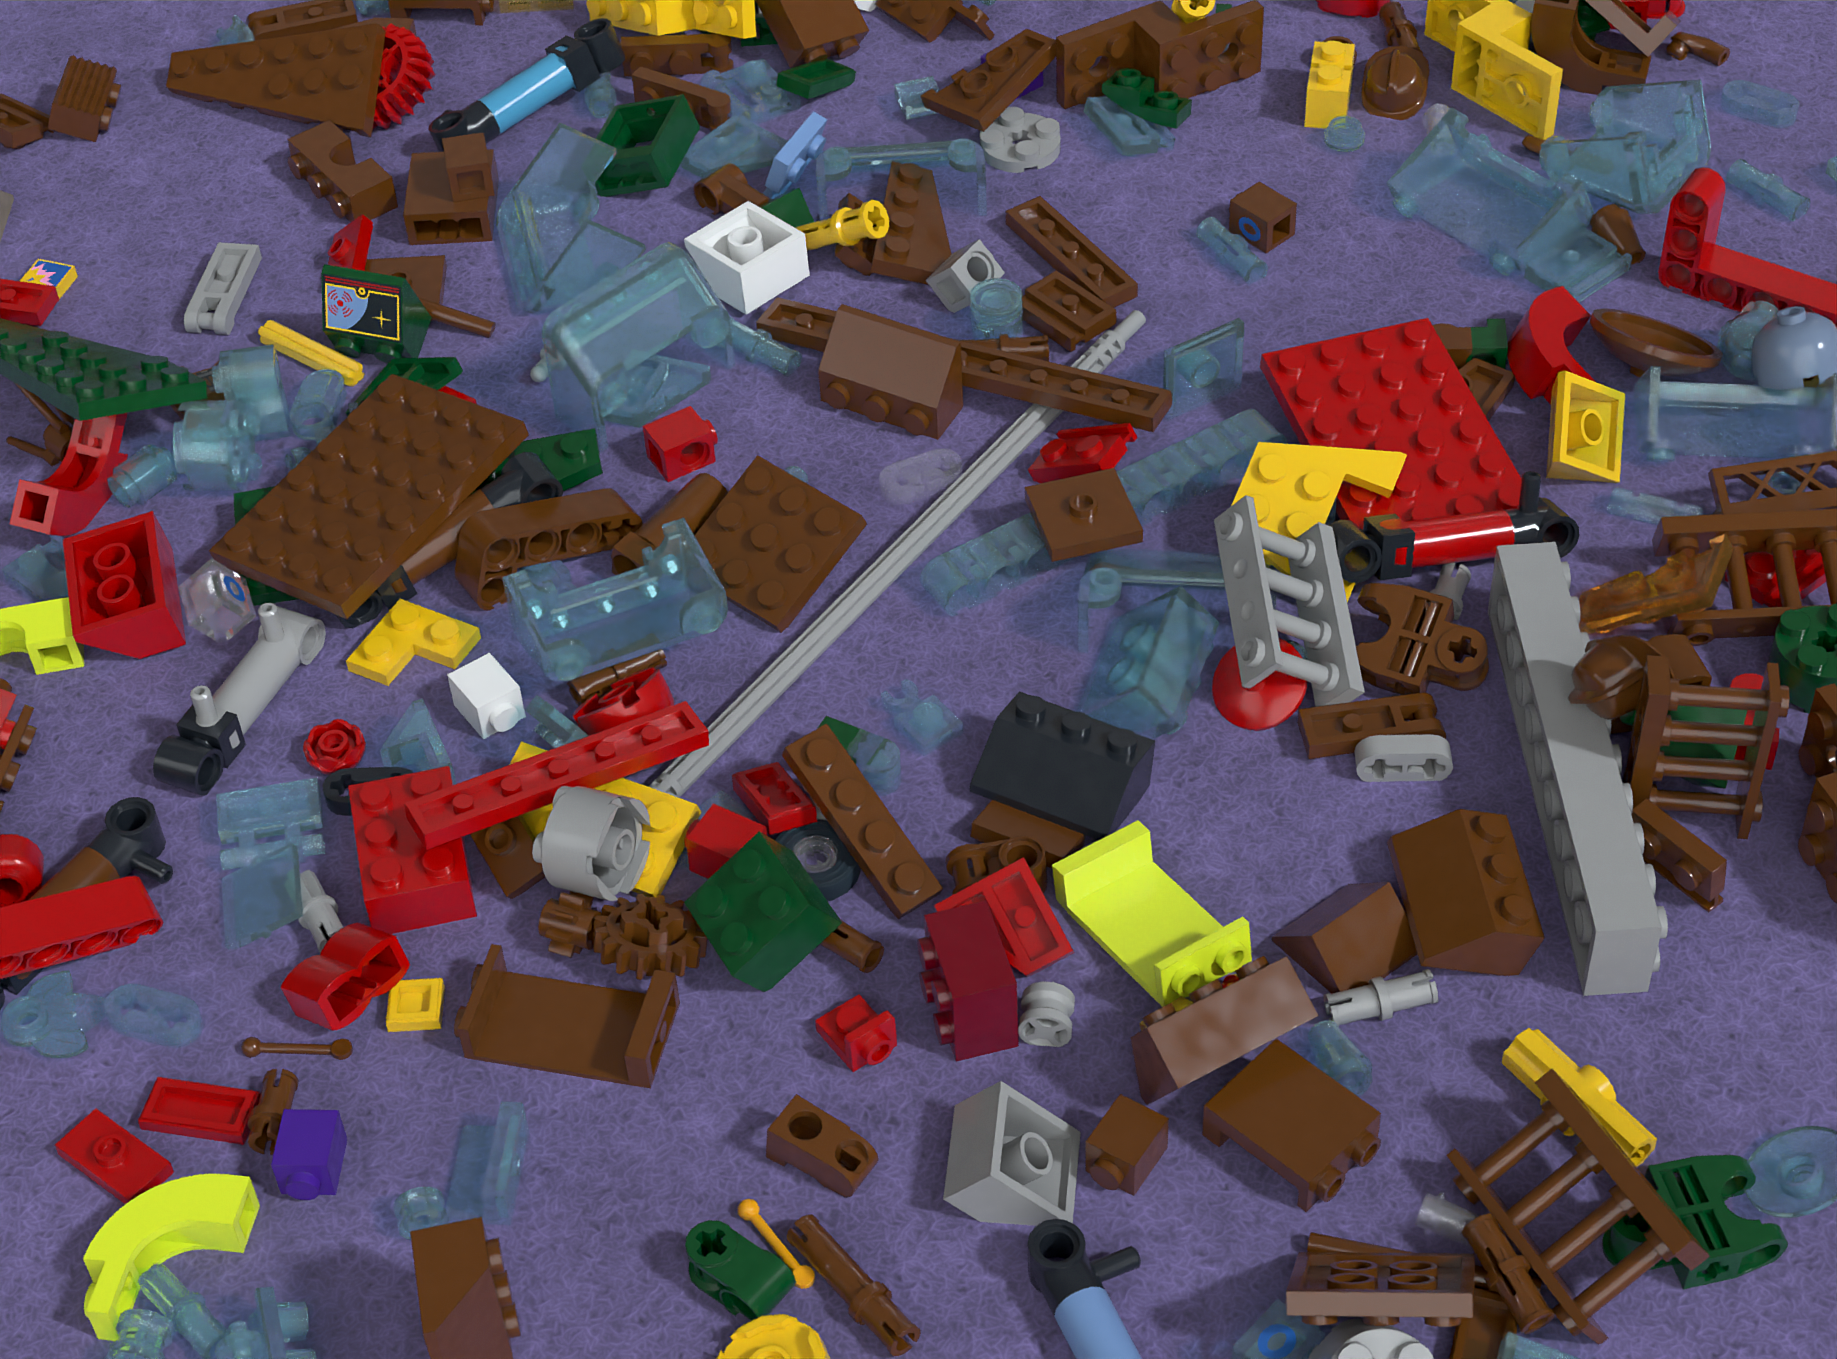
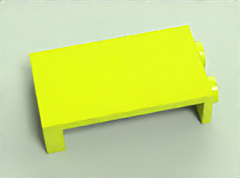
M1139 820L1052 864L1056 900L1162 1007L1181 996L1184 998L1189 997V994L1229 973L1235 972V970L1252 961L1249 922L1244 917H1241L1223 927L1153 862L1150 830Z

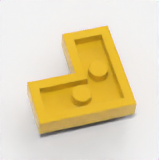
M399 599L346 660L348 671L389 686L414 655L456 669L481 639L479 627Z

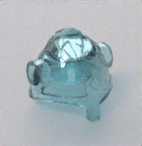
M1756 301L1751 311L1737 315L1721 327L1718 333L1717 347L1723 353L1720 362L1729 373L1740 379L1758 381L1757 379L1755 380L1753 374L1751 346L1755 335L1767 322L1776 318L1779 311L1777 307L1768 302Z

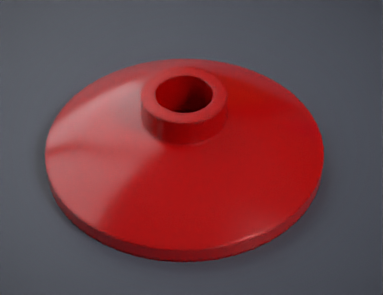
M1279 638L1282 652L1302 658L1300 653L1290 643ZM1233 646L1217 665L1213 676L1212 694L1217 709L1226 720L1244 729L1260 731L1273 728L1293 715L1303 701L1308 681L1275 671L1250 689L1242 687L1236 647Z

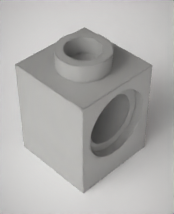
M978 239L955 251L926 281L946 308L955 313L977 302L1005 272L996 262L991 252Z

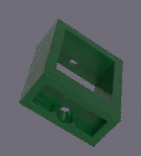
M684 94L614 106L580 166L597 196L608 197L666 188L669 186L700 129V125ZM653 141L651 145L635 147L636 143Z

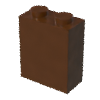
M756 0L790 69L810 62L826 60L836 55L839 58L848 57L860 49V42L870 31L854 0Z
M487 149L495 196L453 202L444 152L411 154L403 212L409 245L493 241L499 184L494 149Z

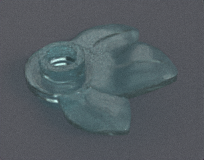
M60 971L37 980L31 986L27 996L18 997L5 1007L0 1024L4 1038L10 1044L18 1047L33 1046L45 1057L69 1058L77 1056L88 1049V1042L84 1033L100 1023L106 1016L110 1007L109 1001L101 996L73 993V979L70 971ZM33 1021L30 1024L24 1025L26 1022Z

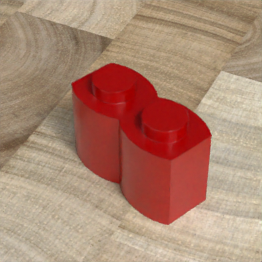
M353 923L336 932L325 944L320 955L309 957L294 967L280 988L296 1016L334 1031L344 1028L355 1021L366 1009L372 997L382 995L397 985L409 969L410 963L395 935L361 923Z

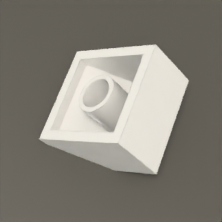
M749 201L684 239L685 247L717 297L746 315L810 276L805 233Z

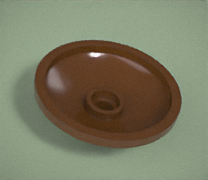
M1602 308L1594 310L1590 318V324L1595 335L1607 350L1618 359L1630 365L1629 372L1643 379L1655 380L1656 375L1684 377L1706 372L1717 367L1723 356L1722 351L1704 338L1651 317L1622 310Z

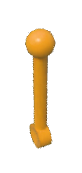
M749 1198L742 1200L737 1208L740 1218L745 1221H751L780 1259L790 1268L795 1277V1286L797 1288L806 1289L811 1287L815 1281L813 1269L810 1266L798 1263L760 1216V1207L755 1200Z

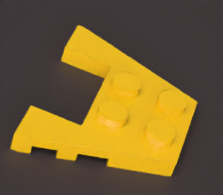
M1258 442L1232 505L1245 495L1253 497L1259 527L1296 539L1316 523H1326L1343 481L1390 498L1407 454L1392 451ZM1263 549L1265 564L1268 567L1273 565L1281 573L1291 576L1287 557ZM1343 579L1348 603L1355 583H1350Z

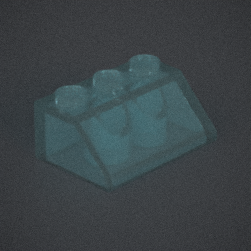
M1181 585L1115 618L1076 712H1082L1089 717L1119 728L1129 729L1138 735L1152 740L1166 733L1168 735L1175 733L1184 725L1188 718L1187 709L1193 693L1201 683L1200 675L1206 659L1214 648L1212 642L1220 622Z

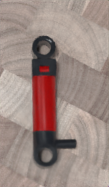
M1527 471L1522 474L1518 508L1402 521L1396 514L1364 517L1363 529L1351 520H1339L1329 525L1333 527L1342 578L1350 583L1366 581L1373 575L1379 580L1411 577L1412 568L1493 559L1496 555V548L1500 545L1556 542L1559 556L1562 558L1576 546L1579 539V527L1576 521L1548 498L1539 497L1541 476L1534 471Z

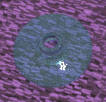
M1802 1126L1783 1131L1762 1143L1748 1159L1756 1176V1181L1752 1188L1744 1189V1192L1751 1204L1765 1214L1781 1218L1801 1217L1818 1212L1837 1201V1131L1821 1126Z

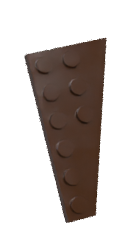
M378 23L172 52L166 88L174 94L210 103L213 101L223 102L233 108L242 110L244 107L257 110L260 114L310 124L311 122L321 124L330 120L341 131L343 129L356 131L361 136L371 138L386 31Z

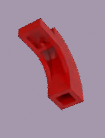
M1564 286L1552 288L1541 293L1526 311L1508 341V361L1517 382L1530 399L1543 396L1550 405L1552 389L1558 372L1568 371L1596 382L1572 357L1567 349L1568 346L1572 345L1591 315Z
M127 413L83 421L75 419L68 450L58 469L43 481L19 479L9 524L56 536L72 535L86 528L115 492L121 479L128 454L119 452Z

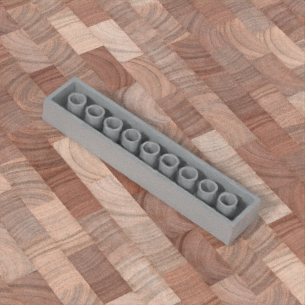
M1556 542L1497 546L1488 616L1583 996L1648 992L1652 972H1658L1660 968L1658 945L1660 939L1667 937V915L1663 906H1656L1654 899L1656 891L1655 872L1652 864L1644 863L1642 856L1644 852V833L1640 823H1633L1631 816L1633 810L1632 789L1629 783H1622L1621 780L1622 755L1619 745L1611 744L1609 737L1611 733V720L1599 717L1585 704H1571L1568 700L1569 694L1575 688L1572 680L1573 668L1585 654L1586 645L1590 641L1587 632H1580V604L1578 597L1570 596L1571 575L1569 564L1567 561L1561 562Z

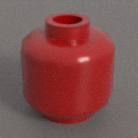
M17 834L0 835V907L28 901L43 885L44 857L38 845L29 838Z

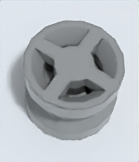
M1038 982L1026 987L1022 992L1021 1008L1024 1013L1020 1017L1018 1034L1021 1039L1029 1045L1061 1047L1067 1044L1072 1038V1021L1069 1017H1071L1075 1008V996L1072 991L1064 985L1055 982Z

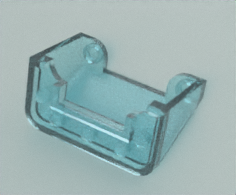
M1701 79L1607 86L1598 94L1596 100L1590 106V120L1592 125L1596 127V133L1589 139L1566 140L1561 135L1551 136L1541 144L1540 165L1549 177L1612 204H1617L1639 215L1659 213L1672 200L1689 174L1697 168L1705 167L1709 162L1711 141Z
M1451 107L1387 182L1388 188L1394 197L1392 204L1397 211L1407 218H1412L1414 214L1486 256L1489 258L1490 264L1505 276H1509L1512 272L1516 275H1521L1587 229L1594 211L1583 181L1567 172L1562 178L1555 174L1549 180L1493 149L1486 135L1481 133L1478 137L1473 133H1469L1464 127L1469 122L1468 117Z
M685 518L662 525L665 536L661 545L654 551L651 546L642 549L643 567L558 594L552 579L542 582L543 586H537L531 582L526 570L502 577L511 625L520 645L547 678L559 682L573 680L603 668L711 633L720 627L728 612L726 591Z

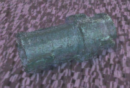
M610 71L600 74L601 78L585 89V104L589 108L591 115L596 118L608 117L616 103V92L611 85Z

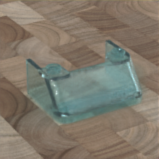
M562 123L558 124L503 200L496 218V227L516 306L533 315L602 303L614 297L623 279L646 250L645 244L591 221L599 209L595 182L617 154L616 148Z
M672 242L659 245L556 308L544 322L542 340L556 419L573 432L595 428L601 452L608 448L604 416L619 408L625 402L629 389L627 374L629 370L681 337L728 370L735 366L729 313L685 250Z
M1651 366L1634 384L1633 404L1637 450L1641 453H1647V461L1674 462L1675 454L1781 459L1837 450V373H1833L1816 387L1775 390L1763 388L1759 385L1660 382V367Z

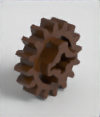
M637 894L636 901L634 902L619 897L617 898L616 907L604 905L601 916H595L593 951L601 953V963L603 965L616 962V973L618 974L633 970L636 971V979L642 980L645 976L652 977L654 970L671 971L677 976L682 977L685 975V966L697 969L700 958L706 956L708 938L691 912L683 910L684 901L682 900L675 901L672 904L665 903L664 895L660 894L656 898Z

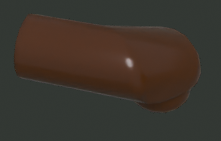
M1685 32L1674 34L1670 38L1671 43L1666 47L1667 54L1677 60H1684L1689 52L1717 66L1727 61L1730 55L1729 48L1709 38Z

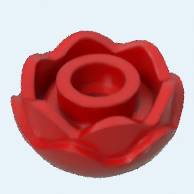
M335 719L330 723L313 727L303 744V751L309 765L326 775H330L339 769L355 768L361 762L366 750V742L360 728L354 724H349L343 719Z

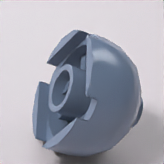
M1803 307L1785 308L1777 312V318L1767 322L1755 335L1751 346L1754 378L1758 380L1759 386L1775 390L1797 389L1804 387V378L1818 375L1819 383H1822L1837 376V327L1831 320L1820 314L1805 312Z

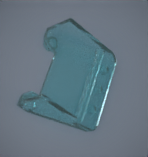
M951 137L832 145L822 149L816 158L820 221L828 219L826 182L843 179L850 173L888 171L892 161L903 164L912 163L921 168L951 166L961 172H974L978 216H987L984 150L976 141L970 138Z
M1114 548L1092 553L1087 559L1079 587L1078 652L1088 653L1092 609L1106 608L1116 603L1121 596L1122 586L1226 591L1220 553ZM1265 563L1267 568L1276 571L1273 565L1269 566ZM1270 590L1273 609L1276 610V592Z

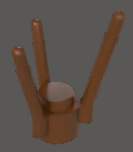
M14 383L50 424L43 433L46 449L13 436L7 437L6 442L22 451L44 459L53 467L60 461L62 462L66 455L75 419L55 407L63 419L62 421L40 397Z

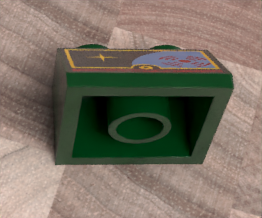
M324 264L321 272L323 332L333 343L336 351L349 357H359L361 353L372 354L385 363H389L392 358L419 357L432 317L405 278Z

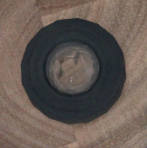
M817 819L815 823L783 831L775 839V841L794 852L827 901H832L848 893L858 881L861 872L860 866L827 820ZM815 856L824 857V863L817 860V865H808L807 859L813 862Z

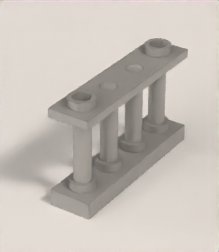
M1245 495L1214 519L1242 687L1250 689L1273 672L1278 671L1311 682L1316 707L1353 701L1365 693L1333 527L1318 522L1296 539L1286 537L1258 526L1254 498ZM1263 549L1287 557L1291 576L1267 568ZM1270 590L1295 598L1299 618L1273 609ZM1278 632L1303 640L1307 660L1282 652Z

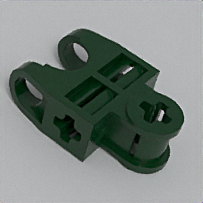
M1705 1155L1647 1166L1646 1179L1710 1256L1692 1271L1677 1257L1672 1258L1668 1263L1661 1259L1649 1270L1672 1265L1684 1290L1740 1277L1776 1261L1787 1249L1788 1241L1779 1225L1773 1223L1761 1224L1760 1219L1751 1220L1739 1217L1730 1211L1724 1203L1730 1197L1743 1195L1755 1184L1756 1176L1745 1158L1737 1155ZM1640 1213L1636 1214L1633 1218L1627 1214L1604 1233L1602 1250L1612 1265L1615 1266L1647 1240L1644 1233L1652 1227Z

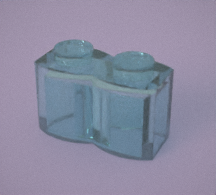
M274 344L220 351L219 366H212V378L216 393L223 392L227 403L221 405L222 422L225 431H233L236 444L290 437V413Z

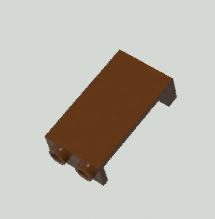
M491 944L484 963L477 964L474 969L471 982L472 993L467 1006H461L458 1009L454 1023L455 1037L460 1038L464 1057L467 1059L651 1089L680 1005L676 974L654 970L647 993L645 994L507 972L502 946Z

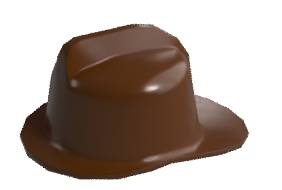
M1405 46L1387 47L1372 55L1364 69L1361 90L1362 105L1371 115L1400 121L1415 116L1423 107L1427 95L1429 63L1426 57L1416 49Z
M1618 635L1591 640L1586 645L1585 654L1573 668L1572 680L1575 688L1569 694L1568 700L1571 704H1585L1596 715L1607 720L1632 712L1637 708L1647 655H1663L1647 641L1632 635ZM1669 665L1670 678L1675 679L1671 666Z

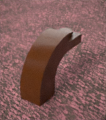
M1535 0L1531 19L1533 44L1538 56L1563 69L1562 83L1580 93L1601 95L1603 85L1615 87L1622 91H1644L1651 55L1647 57L1645 54L1612 49L1592 41L1583 32L1578 22L1577 9L1579 0Z

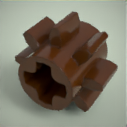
M570 891L569 894L561 892L559 900L551 898L546 902L539 918L538 931L540 936L551 939L548 947L549 952L572 958L574 953L580 954L583 948L593 949L595 916H601L602 914L591 909L594 897Z

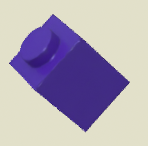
M283 1110L271 1163L281 1194H288L298 1200H312L318 1195H336L348 1140L339 1110Z

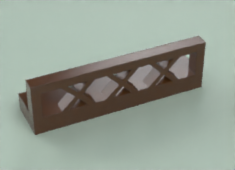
M1837 450L1711 469L1708 477L1716 505V510L1712 514L1837 509V487L1828 488L1813 478L1819 466L1830 465L1837 470ZM1810 468L1808 473L1804 472L1801 469ZM1784 471L1801 483L1794 494L1783 495L1769 486L1767 482L1774 473ZM1765 474L1762 480L1756 477V475ZM1739 478L1753 487L1755 491L1747 501L1730 503L1724 480ZM1806 486H1807L1808 488H1810L1811 490H1813V491L1803 492V490L1805 489ZM1760 493H1762L1763 495H1765V496L1767 497V498L1757 499V497L1759 496Z

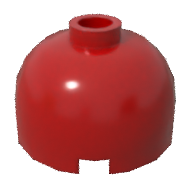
M649 667L610 685L613 690L601 698L596 693L581 704L572 716L584 737L673 706L674 699L660 670Z

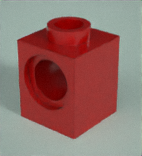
M691 406L643 425L647 457L667 482L716 462L714 445L718 443L716 431L708 419L702 420Z

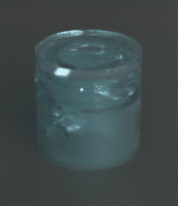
M993 278L984 280L972 288L970 293V318L973 340L999 338V334H1008L1009 338L1022 337L1023 294L1017 284L1007 279Z

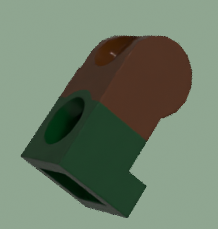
M1487 319L1486 327H1456L1446 323L1433 325L1458 370L1473 358L1505 369L1508 352L1505 319Z

